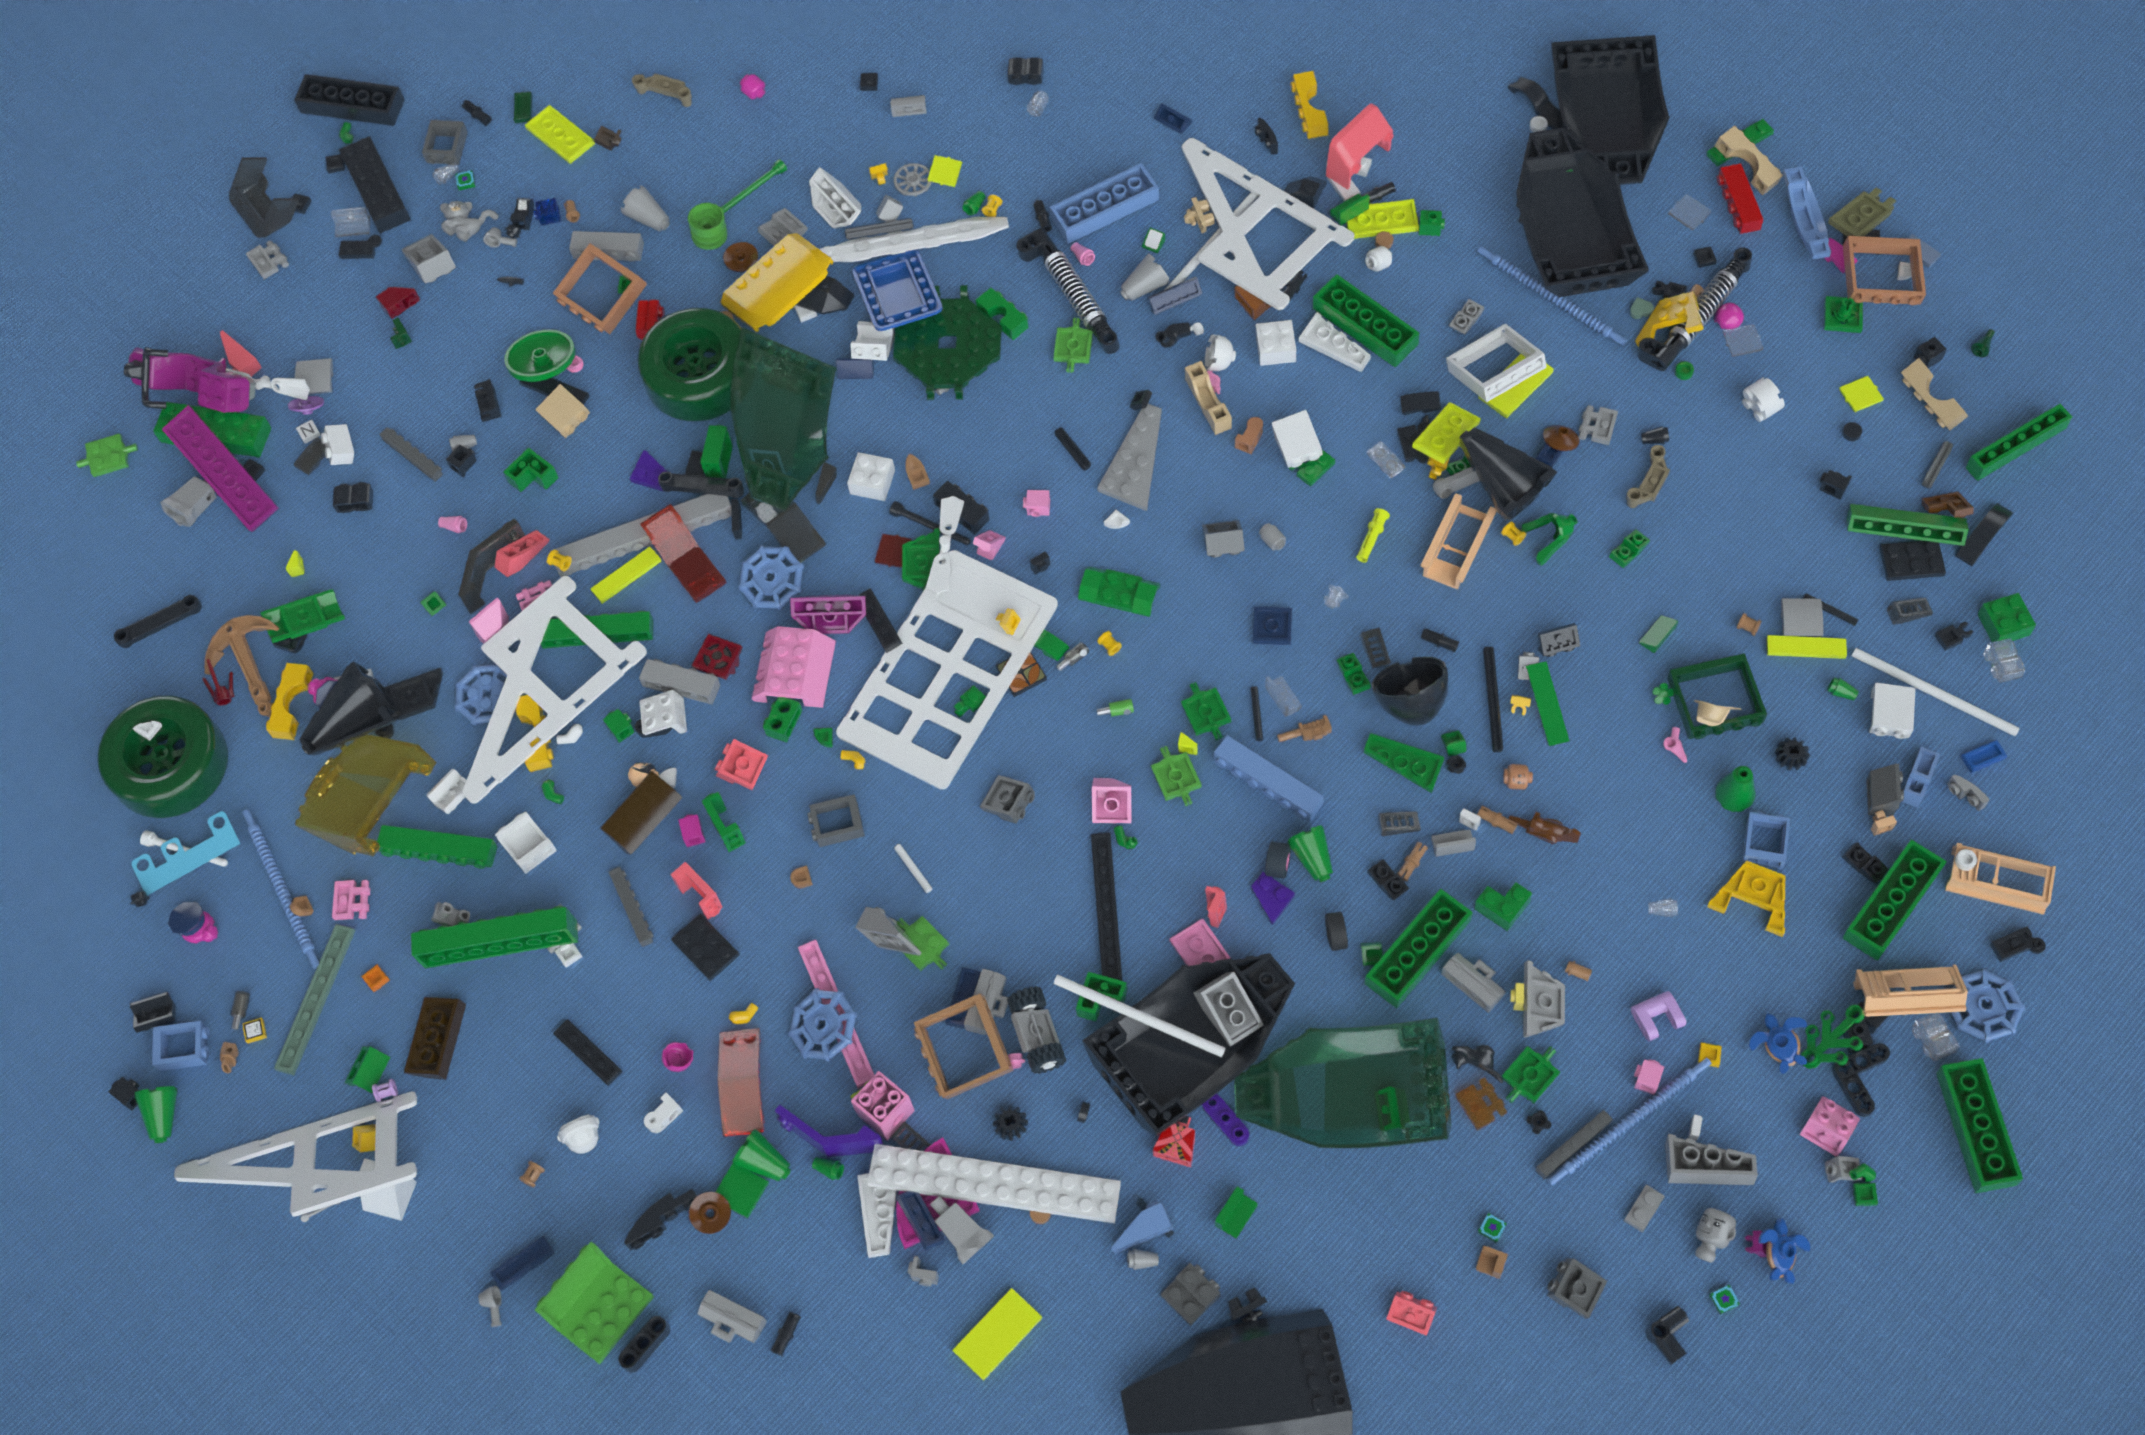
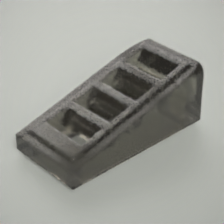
M826 462L822 466L816 490L817 504H821L837 477L836 467Z
M1926 597L1894 601L1887 608V613L1893 625L1933 614Z
M1380 627L1361 632L1360 638L1372 669L1391 664ZM1376 637V640L1368 641V638ZM1377 643H1378V645H1379L1378 647H1374V648H1371V647H1370V645L1377 644ZM1381 650L1382 652L1376 655L1372 654V652ZM1379 657H1384V660L1375 662L1374 660Z
M1417 812L1378 814L1381 836L1421 831ZM1409 818H1413L1414 826H1410ZM1401 819H1405L1406 826H1402ZM1394 820H1397L1398 826H1395ZM1387 821H1390L1391 827H1387Z
M905 1121L890 1136L901 1148L910 1149L917 1140L920 1144L915 1150L920 1151L923 1146L926 1148L930 1146ZM906 1130L908 1133L900 1140L898 1137ZM912 1135L914 1139L906 1145L905 1141Z

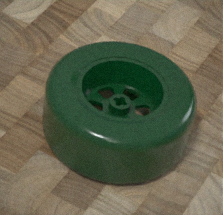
M688 308L665 316L646 333L638 351V370L649 398L659 410L675 419L698 422L720 417L735 408L745 398L753 382L754 361L745 333L731 317L713 309ZM705 352L716 354L710 358L704 356ZM681 359H685L684 364L676 365ZM717 364L711 371L707 370L709 365ZM686 371L689 375L685 378L677 376V374Z
M171 695L146 698L120 712L105 730L97 752L99 773L107 788L128 809L150 818H171L185 814L200 806L220 785L228 763V748L225 738L209 715L194 702ZM157 721L162 725L151 740L146 739L133 730L139 723ZM179 739H182L186 746L180 750H174V744ZM167 740L166 744L158 745V743ZM153 748L151 754L146 756L149 750ZM177 758H181V759L177 762V764L174 766L175 760H176ZM152 763L153 768L150 772L143 774L141 766ZM161 769H168V771L159 774Z

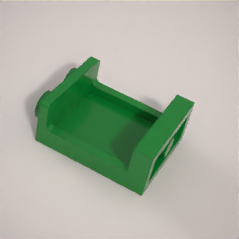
M719 792L711 793L701 800L728 852L746 844L736 822L725 827L721 821L719 814L726 811L727 808Z

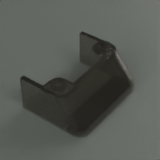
M242 157L229 192V200L257 238H266L291 222L299 200L298 198H273L271 201L265 193L268 187V180L263 174L268 159L266 157Z

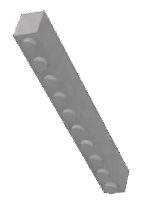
M706 494L564 545L555 550H558L559 554L570 556L572 558L571 565L565 572L561 571L559 567H555L560 577L569 576L574 572L586 570L596 564L605 563L616 557H622L632 551H639L643 547L658 544L660 541L668 538H675L679 534L691 532L702 526H708L715 521L727 519L731 516L730 502L727 496Z

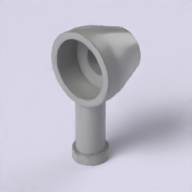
M491 228L483 238L485 244L490 247H498L500 244L517 246V238L501 237V231L498 228Z
M497 1286L489 1287L479 1294L480 1305L490 1308L491 1327L502 1325L499 1315V1306L502 1299Z

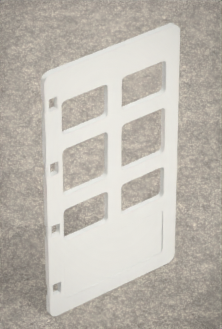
M955 550L948 552V556L951 559L949 591L936 594L925 588L907 620L904 621L897 633L903 644L888 653H884L878 666L872 672L852 704L851 709L836 730L839 739L938 789H946L950 785L1058 607L1055 597ZM1007 608L1014 609L1021 619L1013 635L1007 634L999 625L1000 621H996L998 613L1004 614ZM931 614L963 630L950 652H945L915 637L917 630L927 615ZM914 616L919 617L915 625L910 624ZM976 638L983 639L1012 654L999 676H994L963 660ZM907 649L941 665L940 670L921 699L915 698L886 683L887 678ZM884 663L889 665L885 673L880 671ZM954 673H958L990 689V692L970 723H966L934 707ZM876 696H882L912 711V715L900 734L895 735L863 718ZM854 711L859 712V715L857 716L856 720H851L850 718L852 714L854 713ZM925 720H930L961 736L960 741L948 759H943L912 743Z

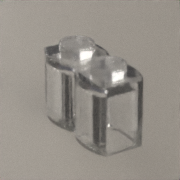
M2012 639L1988 643L1984 650V657L1992 666L1991 672L1993 677L1999 683L2022 678L2025 673V667Z
M1932 1013L1914 1022L1913 1034L1916 1039H1920L1923 1043L1925 1055L1933 1061L1951 1055L1958 1050L1959 1045L1940 1013Z

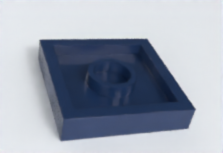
M1254 607L1253 644L1291 645L1292 608Z

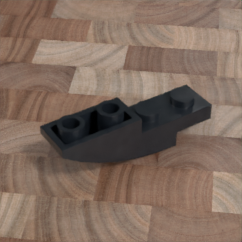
M691 1189L677 1198L668 1193L645 1211L634 1224L624 1241L628 1249H639L649 1239L660 1237L663 1231L667 1230L663 1222L671 1221L680 1212L689 1210L691 1203L697 1197L694 1190Z

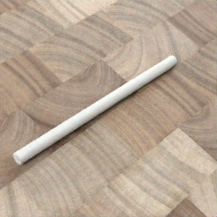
M1251 192L1233 212L1234 216H1240L1259 196ZM1220 228L1166 289L1184 282L1200 264L1198 255L1222 233Z
M1858 648L1852 654V657L2012 736H2016L2020 729Z
M1057 975L1054 980L1055 985L1219 1057H1222L1225 1047L1060 975Z

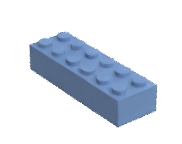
M1140 163L1050 206L1051 220L1066 243L1069 244L1158 201L1159 188L1143 164Z

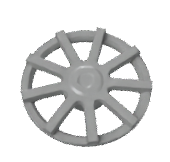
M917 163L902 166L894 176L895 188L902 195L915 197L925 191L927 192L932 182L928 181V178L921 177L926 173L929 175L930 170L924 165ZM915 166L912 172H909L907 167ZM918 166L924 169L920 174L917 173ZM904 169L907 174L906 177L899 175L901 170ZM897 178L906 181L897 183ZM920 182H928V183H927L926 186H924V185H922ZM907 185V187L904 190L900 188L901 186ZM916 186H919L922 189L916 191ZM910 187H913L914 192H908Z

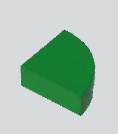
M814 728L813 732L816 740L825 747L833 748V729Z

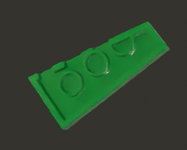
M1370 733L1364 748L1366 755L1428 792H1433L1445 757Z

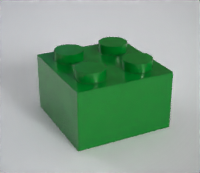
M2019 593L1984 603L1977 614L1994 647L2030 636L2036 626Z

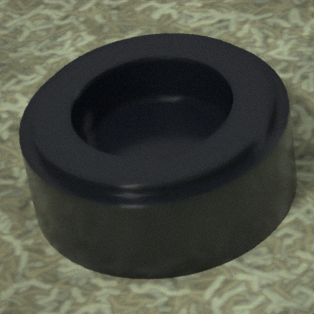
M1855 422L1847 423L1843 428L1842 435L1848 441H1857L1861 437L1862 427Z
M1083 1101L1077 1119L1078 1122H1086L1090 1103Z

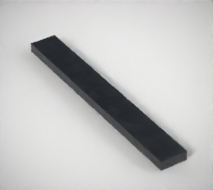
M1091 834L1102 976L1123 981L1111 834Z

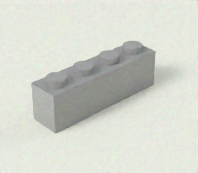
M573 231L569 249L573 259H578L589 243H591L616 261H641L644 242L640 233Z
M647 659L639 677L643 687L662 692L674 690L682 697L712 705L720 688L719 680L713 674L700 673L693 668L685 669L677 664H665L658 659Z

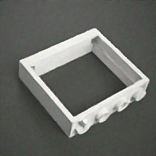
M1507 324L1500 326L1446 358L1448 371L1486 402L1546 368L1545 354ZM1506 342L1526 357L1484 383L1463 368Z

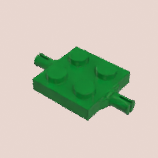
M1194 682V685L1191 683L1189 686L1193 695L1182 700L1181 706L1195 735L1198 736L1212 731L1216 741L1222 739L1223 736L1219 728L1231 723V717L1217 688L1200 691L1197 682Z
M1528 1046L1502 1075L1503 1080L1513 1089L1505 1097L1507 1101L1513 1103L1521 1095L1533 1104L1536 1103L1560 1075V1071L1549 1061L1556 1053L1555 1049L1552 1050V1047L1549 1046L1543 1055L1536 1053Z

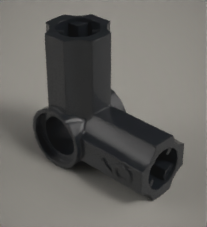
M1676 1306L1659 1320L1655 1321L1646 1330L1647 1339L1656 1345L1670 1365L1687 1354L1672 1335L1689 1322L1687 1314L1679 1306ZM1654 1328H1659L1662 1331V1337L1655 1335Z

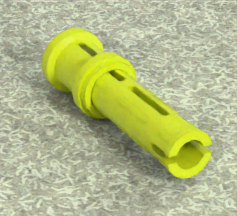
M1380 508L1374 510V517L1367 525L1369 530L1356 556L1358 561L1363 563L1368 561L1376 539L1383 532L1385 521L1390 517L1386 510Z

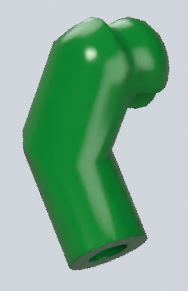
M348 122L343 123L339 132V137L346 144L352 143L354 138L349 133L352 125Z
M550 779L544 781L541 788L545 798L561 805L565 797L554 791V781Z
M1123 826L1114 827L1113 830L1118 845L1129 850L1134 849L1138 843L1137 838L1125 836Z
M1865 1163L1860 1164L1849 1172L1853 1180L1865 1177V1182H1871L1876 1178L1875 1170Z

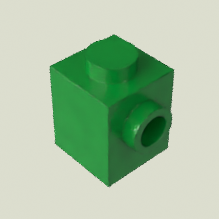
M1421 210L1419 235L1440 236L1441 229L1445 228V218H1442V211Z
M619 709L608 713L603 719L606 727L619 743L634 733L630 724L632 720L626 712L622 714Z

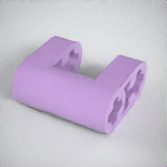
M1666 991L1631 1007V1013L1648 1042L1659 1037L1658 1030L1651 1019L1665 1012L1675 1029L1686 1025V1019L1670 991Z

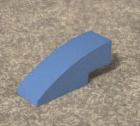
M1924 747L1920 748L1904 786V800L1901 802L1919 808L1940 756L1939 753Z

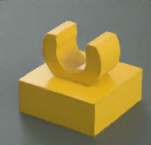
M886 163L869 168L871 180L877 178L879 185L885 184L884 176L888 175Z
M1007 608L1004 614L998 613L996 621H1000L999 625L1010 635L1014 634L1021 621L1014 609Z
M1512 694L1510 703L1514 705L1511 712L1515 713V708L1521 707L1523 709L1522 715H1525V706L1530 707L1531 698Z

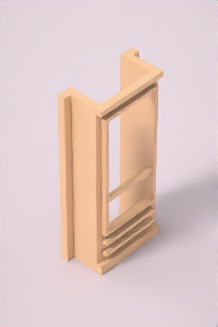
M1455 493L1420 567L1424 568L1423 577L1458 590L1472 565L1497 510L1490 506L1486 514L1462 505V495ZM1459 512L1483 521L1468 553L1444 544ZM1443 547L1445 550H1451L1466 556L1462 567L1437 559L1441 548Z
M1961 843L1953 846L1951 854L1954 855L1953 866L1945 891L2045 914V909L2051 902L2056 866L2051 867L1964 846ZM1963 849L1971 850L1977 856L1976 865L1968 871L1959 869L1955 864L1957 853ZM1979 862L1996 865L1995 875L1992 879L1993 884L1977 880ZM1999 867L2045 877L2042 896L1997 885L1999 882Z
M1956 964L1953 967L1867 972L1856 970L1853 985L1855 990L1862 989L1865 995L1863 1010L1865 1017L1963 1012L1967 1009L1965 1005L1968 991ZM1955 985L1956 987L1951 989L1911 991V987ZM1905 987V991L1890 992L1889 989Z

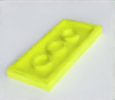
M548 105L525 124V128L569 164L573 163L595 144L590 136L551 105Z
M1414 199L1369 204L1368 210L1346 222L1347 229L1354 233V239L1377 236L1380 232L1399 234L1419 231Z
M1520 354L1503 371L1524 360L1526 357ZM1546 364V368L1492 400L1486 402L1478 396V398L1507 419L1553 373L1554 369Z
M1449 402L1413 442L1412 447L1445 464L1460 446L1459 437L1466 430L1469 432L1474 427L1476 428L1481 418Z
M1011 1288L953 1349V1352L984 1381L1040 1322L1042 1316Z

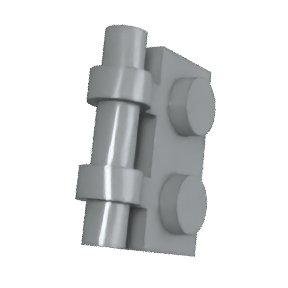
M268 241L266 243L268 247L264 249L259 245L245 253L263 279L278 272L277 265H282L283 268L289 266L287 257L280 252L278 245L272 241Z
M1587 406L1586 411L1582 415L1583 422L1578 430L1579 439L1585 440L1586 436L1590 434L1592 435L1591 441L1609 445L1618 411L1600 407L1599 413L1593 412V406ZM1590 421H1596L1595 427L1590 426Z

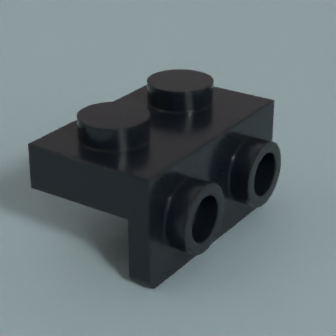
M168 992L130 1003V1009L134 1014L133 1028L136 1033L175 1021L176 1005Z

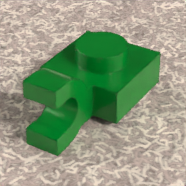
M973 685L960 696V702L954 705L956 709L954 713L960 718L969 709L972 712L976 711L982 705L986 696Z

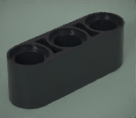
M654 1316L645 1324L620 1353L618 1361L622 1368L630 1373L636 1372L641 1368L669 1335L670 1325L661 1316ZM663 1323V1329L655 1332L656 1325ZM649 1340L648 1346L640 1349L641 1342ZM633 1356L635 1358L634 1362L629 1366L626 1365V1360Z

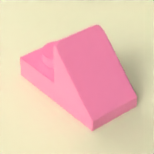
M989 530L976 536L973 544L978 546V555L993 560L1006 537Z

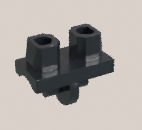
M1254 1287L1245 1292L1249 1304L1242 1306L1238 1297L1227 1301L1230 1319L1234 1320L1247 1313L1248 1316L1242 1318L1243 1323L1257 1320L1263 1313L1261 1310L1253 1313L1252 1310L1267 1303L1265 1296L1261 1297Z

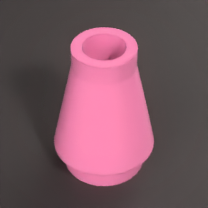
M1077 242L1071 246V251L1082 265L1089 266L1094 262L1095 255L1092 250Z
M462 516L440 517L438 525L441 528L459 534L466 531L467 520Z

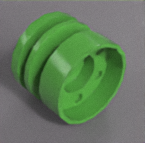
M708 202L698 204L690 210L688 223L693 243L700 249L705 250L721 247L728 237L725 216L721 207Z

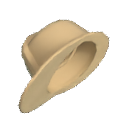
M1694 700V702L1698 703L1696 720L1709 726L1723 723L1730 710H1741L1740 708L1716 706Z

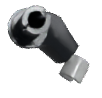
M1199 322L1192 326L1189 323L1172 324L1164 331H1158L1156 333V340L1163 347H1172L1180 338L1189 336L1191 331H1194L1196 336L1203 334L1204 328Z

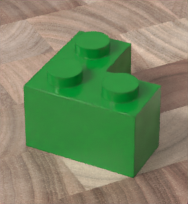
M529 447L503 471L508 483L519 492H522L533 481L547 490L559 478L554 466Z
M1515 882L1504 897L1487 886L1476 900L1474 910L1508 932L1530 903L1532 892Z
M1091 972L1087 973L1083 985L1124 1003L1128 991L1127 982ZM1080 996L1076 1006L1077 1016L1097 1022L1102 1005Z

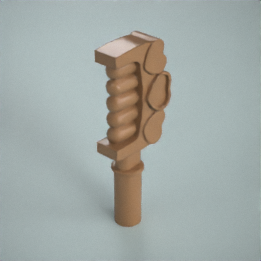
M1323 715L1322 719L1315 722L1312 721L1307 723V725L1298 723L1299 729L1279 734L1277 739L1279 742L1302 736L1304 741L1322 739L1323 735L1326 736L1328 733H1331L1332 726L1328 717Z

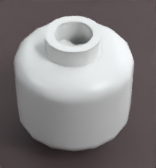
M1384 246L1368 251L1365 259L1367 267L1375 272L1388 268L1392 263V253Z

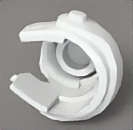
M587 1114L564 1124L558 1131V1141L566 1144L571 1151L577 1154L591 1151L599 1139L597 1129L599 1128V1119L594 1115Z

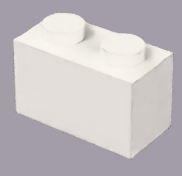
M347 424L325 426L324 433H321V441L326 446L325 456L329 458L330 465L352 464L354 449Z

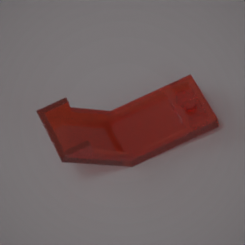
M671 504L640 523V526L668 568L695 603H698L727 584L721 573L699 547L680 515Z
M760 1028L720 1032L717 1080L723 1137L750 1134L754 1128L760 1133H764V1113L759 1077Z

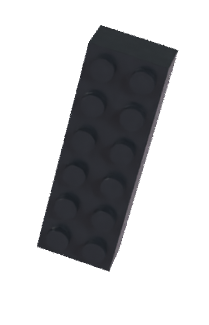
M310 74L304 75L294 99L300 113L390 126L395 125L405 100L398 86Z
M368 136L340 148L341 156L379 234L411 221L371 137Z

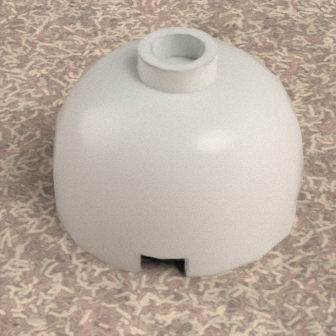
M1213 334L1208 342H1211L1210 347H1206L1205 366L1208 367L1206 370L1222 371L1229 367L1231 361L1235 360L1236 351H1233V345L1226 337Z

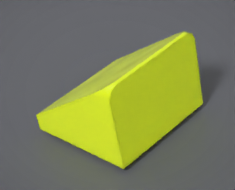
M296 550L293 551L286 566V571L291 577L304 575L305 573L303 559Z
M1180 732L1178 752L1198 755V744Z

